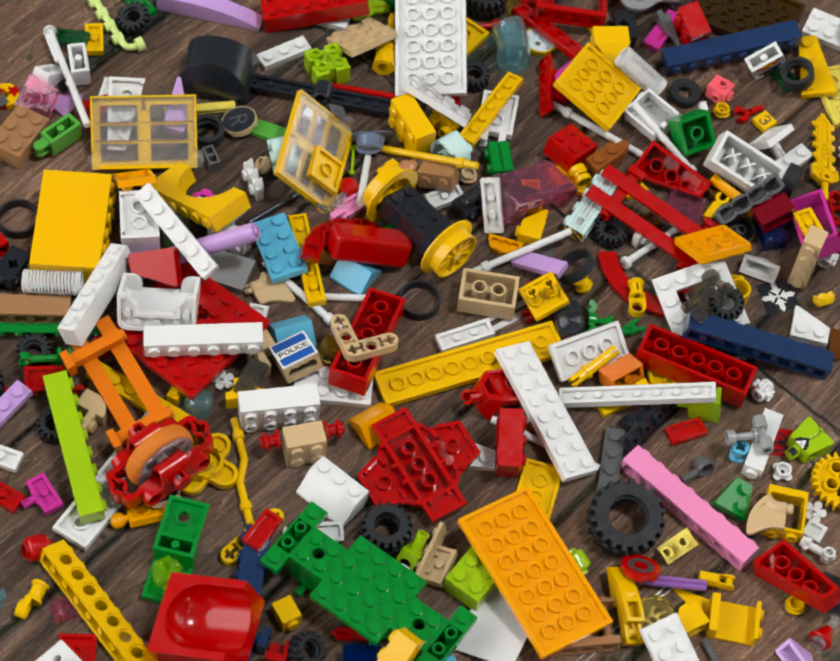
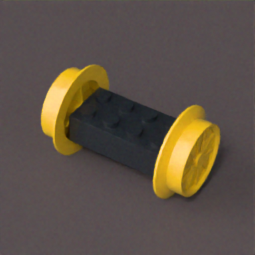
M398 165L387 167L374 177L364 191L362 202L367 207V218L372 222L385 219L394 229L405 234L410 239L412 246L423 256L421 270L424 273L435 272L442 278L453 274L465 264L475 250L477 239L471 234L472 224L468 220H461L451 224L415 190L418 174L414 169L403 170Z

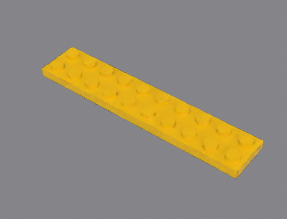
M548 321L377 371L374 380L383 402L396 406L474 383L486 370L502 369L494 354L496 349L529 341L540 362L552 360L548 345L561 341L553 322Z

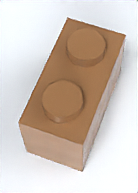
M423 160L417 170V182L420 188L453 192L460 180L459 168H456L455 165Z

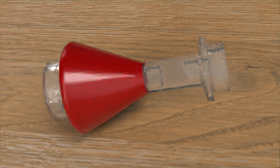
M343 178L339 186L340 194L334 195L331 198V205L336 209L343 208L345 205L344 199L358 192V182L354 178Z
M829 614L831 619L826 626L810 632V644L814 649L823 651L831 648L833 629L837 624H840V617Z

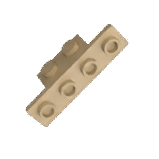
M440 522L438 527L434 528L430 544L426 545L424 556L416 566V574L426 580L427 584L440 588L443 587L445 577L449 574L458 555L457 550L441 546L447 534L444 522Z

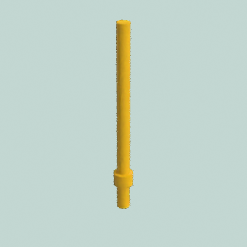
M383 145L380 151L455 165L456 168L465 169V167L471 169L479 168V162L469 161L463 157L452 158Z

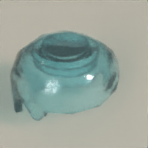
M206 389L193 401L188 397H185L184 401L185 412L197 419L208 417L214 406L213 395Z

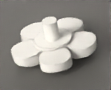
M223 370L212 382L216 384L215 387L218 390H222L224 387L230 389L233 386L231 381H233L234 375L232 373L226 375V371Z
M816 501L814 505L811 502L807 503V520L812 517L813 520L820 522L821 518L826 517L827 512L821 509L823 506L821 502Z

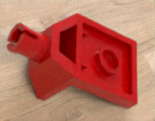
M503 369L486 370L471 389H465L461 394L464 404H474L487 420H491L502 406L521 404Z

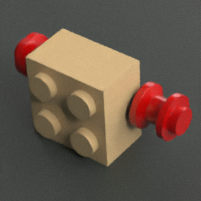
M335 419L334 424H328L326 421L322 422L321 420L282 427V435L279 434L278 430H275L273 435H267L266 432H262V437H259L260 448H264L265 452H269L270 447L274 446L278 450L282 449L286 467H300L303 464H315L322 456L326 457L327 441L330 440V436L336 435L338 439L342 438V434H345L344 423L340 422L339 419Z

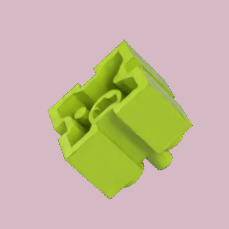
M337 42L325 45L323 50L314 48L304 51V67L308 75H312L313 84L316 85V82L321 79L338 84L350 82L351 67L346 58H342V50Z

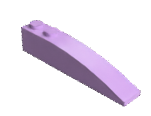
M156 0L158 11L257 31L260 30L263 21V15L229 0Z

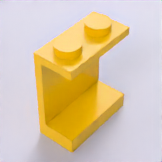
M713 592L709 602L708 619L710 622L706 628L705 638L754 647L757 640H761L762 628L759 627L760 621L762 622L764 617V609H761L762 601H757L755 607L721 601V593Z

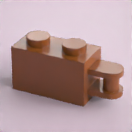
M621 140L617 144L610 141L586 158L584 165L587 168V173L593 178L596 174L599 175L608 164L614 168L619 167L622 164L623 157L628 153V141Z

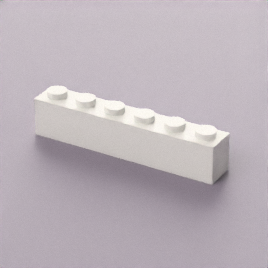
M110 244L57 329L66 344L83 346L119 288L123 273L129 272L127 259L129 258L128 254L131 252L127 245Z
M262 322L144 326L145 357L263 353Z

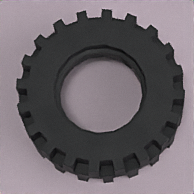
M620 478L617 482L613 483V481H610L605 487L602 486L587 509L586 524H589L588 534L594 536L593 543L595 545L599 543L602 546V552L605 553L608 550L612 552L611 556L614 558L617 555H622V557L640 555L642 553L646 554L656 544L664 531L663 527L666 524L664 514L666 510L661 508L662 499L660 497L656 499L653 495L655 493L653 488L649 491L644 488L646 485L644 482L638 485L635 484V479L630 478L629 482H624V479ZM630 501L641 508L645 519L643 528L635 534L618 532L609 520V510L614 503Z

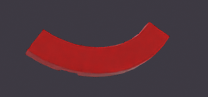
M338 218L327 221L316 227L307 237L302 246L300 258L317 264L320 260L322 249L326 246L331 227L336 222L376 227V222L361 218H353V220Z
M598 251V263L602 274L609 282V286L620 298L629 304L630 288L627 282L630 279L619 264L617 252ZM643 290L646 296L645 311L653 313L654 316L665 318L658 297ZM638 305L633 306L638 310H642V308Z

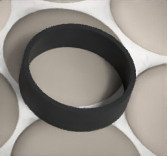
M13 199L0 207V221L6 211L15 207L28 208L36 216L38 210L32 202L25 199ZM0 222V231L9 238L24 239L34 234L35 223L26 230L12 231L5 228Z
M579 248L573 250L560 259L567 261L569 266L579 259L587 258L586 262L579 269L560 277L559 281L562 284L576 283L589 275L594 269L596 261L588 249Z
M413 280L406 283L400 290L399 297H402L410 289L424 288L436 296L438 304L433 310L426 313H415L405 307L404 315L415 321H425L434 317L439 311L441 295L437 287L425 280Z

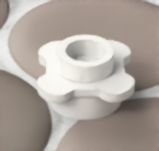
M787 462L773 464L775 473L773 478L775 480H792V466Z

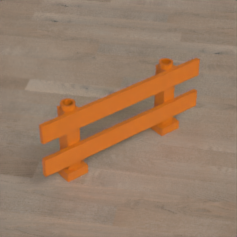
M109 315L96 323L102 337L91 343H88L86 340L83 346L71 345L74 352L70 354L67 350L59 354L71 377L78 374L77 368L79 366H84L121 429L117 432L113 428L106 431L110 444L116 454L124 450L123 446L127 445V439L130 438L128 431L135 423L142 422L146 427L155 421L159 425L164 420L175 415L170 406L165 407L162 405L124 341L128 339L124 330L116 328ZM109 350L112 351L149 415L136 422L97 358Z

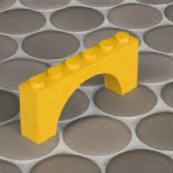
M180 161L156 178V183L152 184L173 212H177L183 217L189 218L195 223H199L215 232H218L251 208L246 192L235 187L211 197L199 198L186 195V191L196 182L191 167Z

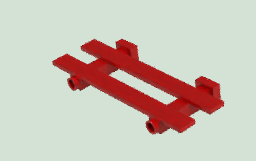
M608 164L600 176L618 187L613 196L611 197L594 184L585 194V197L603 208L599 216L603 220L608 221L613 215L679 261L676 266L677 271L698 264L695 259L675 245L674 239L621 203L629 195L684 234L716 227L720 224L707 216L702 225L699 226L641 186V183L647 174L633 164L629 166L625 174Z

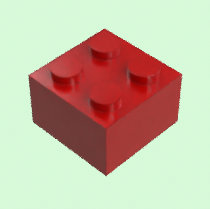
M698 1L678 7L672 23L675 31L680 36L681 45L708 39L711 29Z
M571 123L548 138L543 153L569 174V170L574 165L579 163L585 164L586 158L595 153L598 145Z

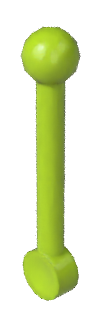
M356 145L350 146L351 163L348 171L350 176L355 174L354 159L355 152L357 151Z

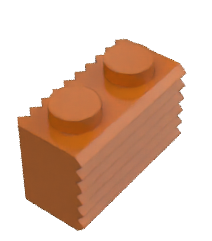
M630 353L619 357L616 361L604 365L598 370L599 382L604 386L634 384V382L644 377L643 364Z

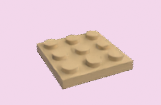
M365 18L358 24L349 25L345 30L332 33L326 39L328 44L337 42L342 52L353 58L397 38L398 35L396 30L372 18Z

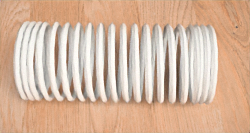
M631 47L625 48L615 59L614 64L621 71H624L630 79H633L639 87H642L644 91L648 87L659 95L665 89L667 80L661 77Z
M24 269L21 281L22 292L26 294L46 293L47 295L49 293L50 295L73 294L77 296L83 288V272L76 271L75 273V271H69L68 273V271L64 272L63 270L61 273L60 270L55 272L54 270H49L47 272V270L37 271L35 269L33 271L32 269L30 271V269Z

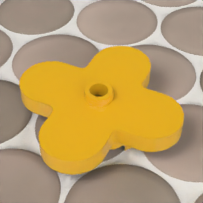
M222 433L211 434L214 450L207 455L211 459L210 464L192 478L191 483L181 490L182 493L189 496L198 495L209 483L220 489H229L236 484L238 470L234 464L225 460L231 451V442L226 435ZM193 442L192 448L195 447V446H199V445H197L196 443Z

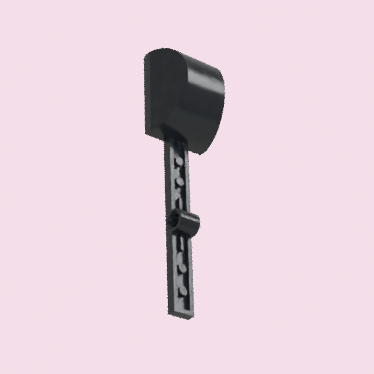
M205 35L190 40L182 71L179 75L185 94H196V96L235 101V103L247 105L250 91L295 100L297 91L302 89L321 105L336 104L343 106L346 110L388 118L390 115L391 99L336 89L330 81L324 79L318 80L315 85L257 74L259 59L256 53L240 42L220 36Z

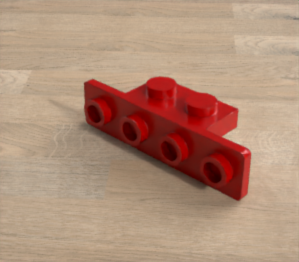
M550 53L542 58L538 64L541 118H544L553 111V101L562 106L567 103V97L553 86L555 74L558 70L553 68L552 54Z
M64 365L24 366L25 386L32 390L33 395L41 394V391H46L43 376L65 371ZM74 384L75 388L71 389L72 393H81V390L85 389V384ZM5 386L4 392H6L11 386Z

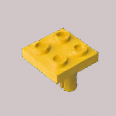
M551 271L518 289L536 322L570 304Z

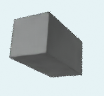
M213 144L202 147V155L210 172L221 169V161Z

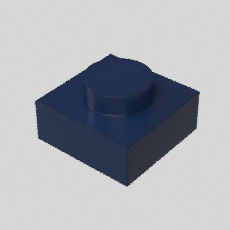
M263 627L262 632L257 633L254 640L256 653L264 656L271 640L272 629Z

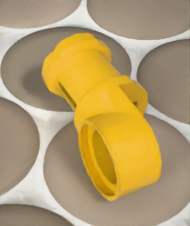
M635 277L627 282L630 288L628 313L632 317L639 318L644 315L646 310V296L643 292L644 280ZM638 305L642 310L635 311L632 306Z
M33 579L29 593L25 595L24 599L21 598L19 600L14 616L25 620L32 606H41V600L45 592L50 588L42 580Z

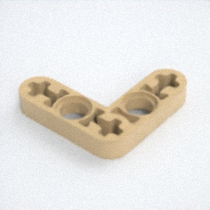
M335 314L331 317L330 329L345 359L349 362H358L394 352L398 348L399 339L394 333H385L358 340L346 316ZM347 335L351 339L346 341L341 339V337ZM368 345H374L376 346V349L369 350L366 347Z

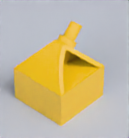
M593 26L589 43L614 64L617 56L630 46L628 26Z

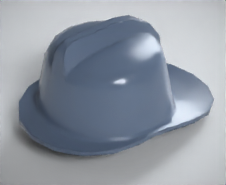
M361 131L353 133L351 137L356 140L358 153L372 155L380 152L384 141L393 138L395 133L392 131Z

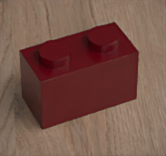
M785 192L776 194L766 202L752 208L753 218L764 234L794 219L793 213L796 212L794 205Z

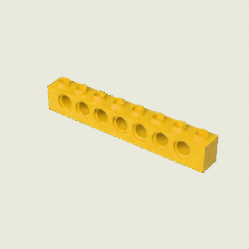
M64 539L43 548L39 560L115 661H157L146 651L147 647L144 641L137 636L131 624L121 615L119 608L114 606L108 594L101 589L95 577L91 576L85 564L78 559L72 547L68 546Z

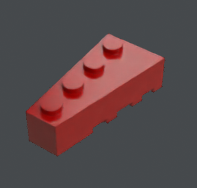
M785 539L753 561L755 576L823 613L828 612L840 603V588Z

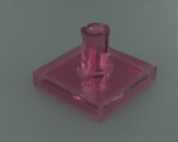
M29 74L14 106L16 107L20 104L48 118L61 92L36 75Z

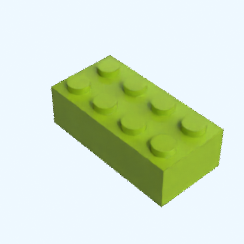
M471 547L445 577L443 589L476 611L496 585L475 550Z

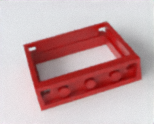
M535 0L534 20L586 28L604 26L607 0H598V11L541 3V0Z

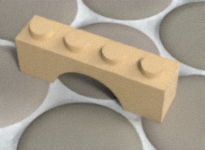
M813 225L810 226L787 283L805 290L829 232Z

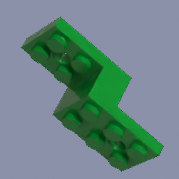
M174 495L169 496L152 548L153 562L141 595L142 600L161 604L166 590L162 583L169 580L171 572L193 574L199 556V540L210 504ZM186 515L190 520L183 523L179 521V517Z

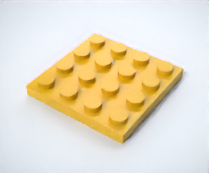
M587 42L553 83V86L606 132L611 129L642 89L589 42Z

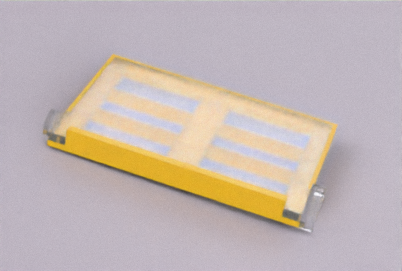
M301 89L297 91L274 175L314 204L319 213L327 214L331 212L332 206L335 205L338 193L332 196L306 177L313 148L320 145L346 165L355 121L349 116H344L341 119L337 118Z
M196 94L90 96L92 155H88V167H92V171L169 169L179 161L190 166L191 169L203 168V149L197 150Z

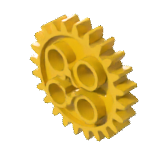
M834 452L832 457L827 454L825 459L821 457L819 462L815 463L810 482H813L811 489H816L813 495H820L819 502L825 500V507L832 505L833 511L836 507H839L840 510V496H837L840 486V457Z

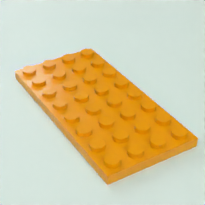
M528 486L458 519L459 526L541 660L612 625L613 620Z

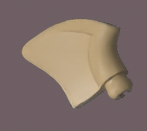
M261 272L257 280L249 282V284L244 286V292L247 295L252 293L260 305L272 302L293 304L295 301V297L290 289L282 281L272 284L269 274L266 272Z
M771 494L764 496L755 504L749 514L746 527L747 535H754L768 529L784 530L786 514H793L794 505L776 501Z

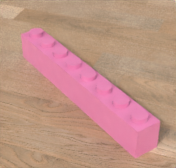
M637 445L623 458L620 469L631 479H635L638 485L641 482L646 483L644 488L650 491L653 488L655 490L653 495L656 499L659 497L662 499L661 504L736 569L741 571L756 556L759 547L754 540L747 538L737 526L727 521L722 513L714 510L708 501L701 499L691 487H687L681 482L677 475L668 471L662 462L654 459L649 451Z

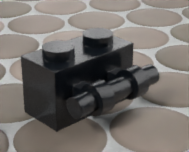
M480 183L452 200L451 212L460 221L468 220L473 223L483 214Z

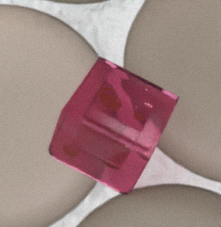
M55 598L49 605L54 623H60L79 616L78 611L68 598Z

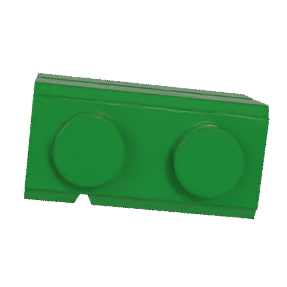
M488 142L487 148L483 151L484 160L488 161V164H486L487 175H490L491 178L500 177V181L513 180L514 167L509 142Z

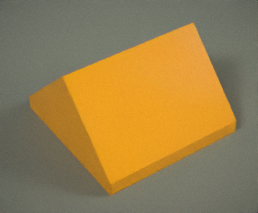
M379 402L348 419L349 424L369 451L381 443L371 425L393 414L395 410L393 406Z

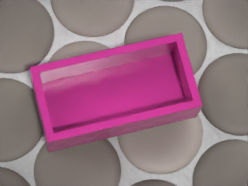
M822 189L791 199L790 201L794 205L796 212L811 207L823 229L829 232L818 259L840 252V238ZM793 219L794 225L796 227L802 245L805 237L801 232L799 226L797 225L795 219Z

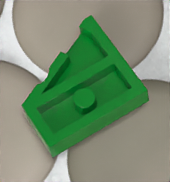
M737 477L728 484V487L720 493L721 495L711 505L742 522L747 518L753 485Z

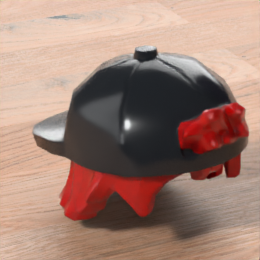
M568 299L570 304L554 312L552 322L562 340L585 332L586 321H584L581 306L573 299Z

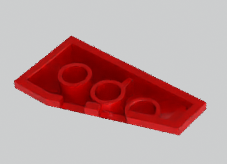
M654 140L634 165L647 174L644 178L645 180L699 198L703 196L712 184Z

